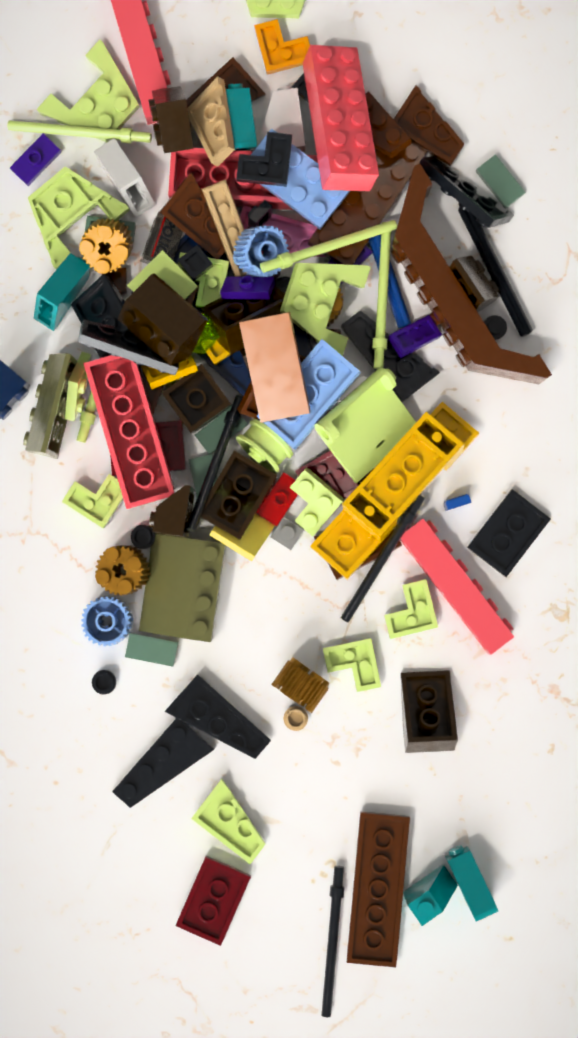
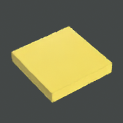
M256 514L240 540L216 526L211 531L210 536L250 561H253L275 525Z

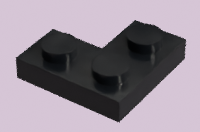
M267 132L265 156L239 154L237 181L287 187L292 134Z

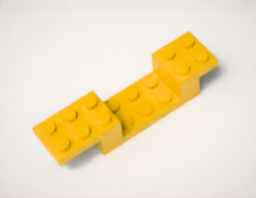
M441 402L431 414L425 412L342 503L343 510L310 545V548L348 580L397 526V519L443 469L447 471L479 436V432L444 402Z

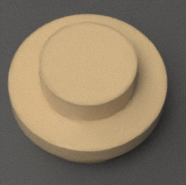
M300 706L288 708L284 713V724L292 731L302 730L308 722L307 712Z

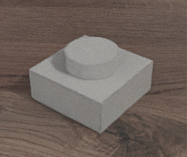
M283 517L270 538L287 549L292 550L304 529Z

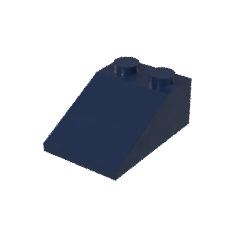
M0 360V419L5 420L12 413L13 409L11 407L17 400L21 402L28 395V388L31 385L2 360Z

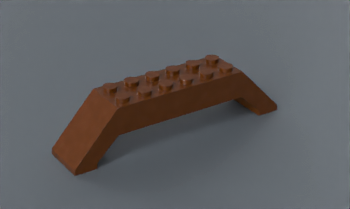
M418 163L413 168L391 247L393 249L391 251L392 257L397 264L401 263L405 268L404 275L410 284H415L419 291L416 294L423 305L427 304L430 308L431 313L429 315L436 326L440 325L445 332L442 336L449 347L453 345L458 353L455 356L461 367L466 366L468 371L537 385L541 384L551 377L552 373L540 354L532 357L505 350L498 346L420 221L424 201L430 193L432 182L421 164Z

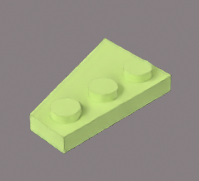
M221 778L191 819L251 864L266 843Z

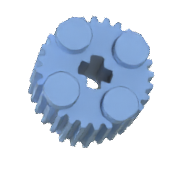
M266 225L243 230L241 235L238 236L239 240L235 241L237 245L234 246L236 251H233L234 263L239 266V269H243L242 272H247L246 275H251L252 277H268L278 274L277 272L281 271V268L263 273L260 263L275 259L279 254L289 252L287 249L289 245L285 243L287 239H283V231H278L277 227L274 228V226Z
M104 596L90 601L91 604H87V608L83 609L85 612L82 614L84 619H81L83 622L81 627H84L83 632L86 633L84 636H88L89 641L93 640L92 643H98L99 646H112L124 641L128 637L127 634L131 632L129 629L133 628L131 626L133 624L132 611L128 610L129 606H125L126 602H121V599L111 596ZM111 616L113 619L111 620L113 622L112 626L104 627L102 617Z

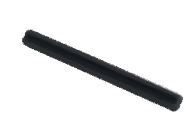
M459 207L458 212L492 280L499 289L498 293L521 337L529 335L533 329L482 226L476 221V217L471 212H467Z

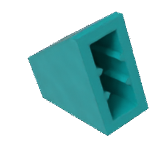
M229 84L228 89H226L235 150H252L257 147L250 88H243V84Z
M70 253L37 292L33 319L52 331H55L71 307V303L76 299L89 279L91 268L83 258L76 257Z
M457 846L451 849L449 855L445 856L475 921L477 922L499 912L468 846L464 848Z
M443 864L409 887L403 894L408 907L421 926H423L444 911L458 885Z

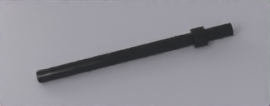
M240 395L235 396L231 410L226 413L224 419L225 426L186 530L190 532H196L232 432L240 421L241 416L237 410L243 398Z
M422 494L400 516L401 520L340 617L345 622L349 623L409 524L412 525L417 518L416 513L426 498Z
M334 866L333 885H330L329 896L332 898L321 1016L326 1018L331 1017L341 898H344L345 891L343 886V866Z

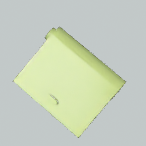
M378 368L314 425L319 436L355 483H358L378 465L416 423L392 390L396 387V376L388 368Z

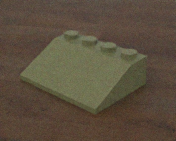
M49 354L48 360L43 362L41 374H44L42 384H38L35 398H38L36 408L33 407L29 416V421L32 422L30 432L26 431L23 445L26 446L25 451L58 459L67 424L65 411L68 380L77 363V360L71 354Z
M155 534L156 538L151 546L148 565L151 575H148L150 579L146 580L147 584L145 585L139 631L212 642L226 545L219 542Z

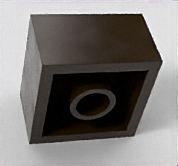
M181 86L153 90V99H148L153 122L157 121V123L153 124L157 146H162L164 154L194 149L186 98Z
M203 364L197 366L198 371L182 377L162 392L191 434L199 431L232 406Z

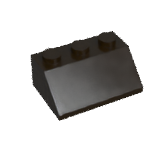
M155 273L151 274L126 299L118 317V320L170 366L190 359L208 321L204 315Z
M274 286L270 299L219 298L202 307L201 312L208 319L207 323L218 343L232 355L244 348L239 322L281 314L280 309L285 294Z
M183 486L156 506L155 512L151 511L149 527H153L152 532L188 538L189 531L186 530L192 513L195 489L192 486Z

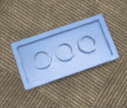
M271 128V130L269 131V132L277 133V132L274 131L272 128ZM267 135L251 155L265 156ZM293 144L291 145L287 187L260 184L320 230L350 192L344 190H322L318 163Z
M323 339L320 340L301 363L311 413L264 422L295 450L315 428L314 425L326 415L361 373Z

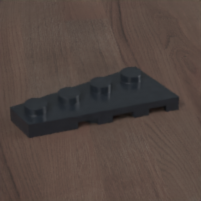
M425 157L419 162L429 179L440 185V189L444 194L456 199L459 202L460 208L471 212L481 226L491 228L509 223L513 218L514 214L509 210L504 213L495 207L498 202L490 196L486 198L477 194V187L472 183L464 180L459 181V174L436 157Z
M360 310L344 322L340 328L374 369L375 350L372 349L373 338H375L376 322ZM385 332V338L388 339L389 334ZM387 340V350H384L383 368L390 369L396 376V387L392 390L400 401L404 402L440 372L434 367L431 368L416 353H410L400 358L390 341Z
M83 320L78 338L79 343L89 348L108 352L113 356L131 360L139 365H146L162 373L176 375L179 363L170 366L129 329L121 332L117 331L115 326Z
M198 674L164 711L253 759H256L271 742V739Z
M176 718L115 787L112 793L131 808L208 755L215 748L188 724Z

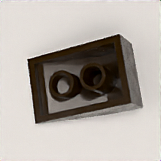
M471 255L456 258L452 261L450 269L477 312H480L498 299L499 295L497 293L499 289L493 280H488L485 276V268L480 260H475Z
M234 450L210 491L201 518L240 540L275 483L277 474Z
M450 670L401 672L402 727L405 753L454 751L458 742Z

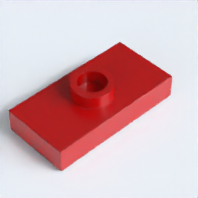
M283 472L257 511V514L277 527L298 496L290 488L295 479Z

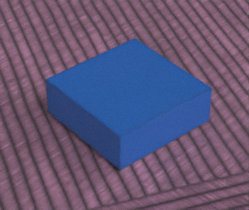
M465 494L446 500L443 505L445 511L472 502L470 496Z

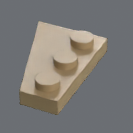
M217 76L187 110L189 120L211 163L219 166L235 150L225 82L224 79Z

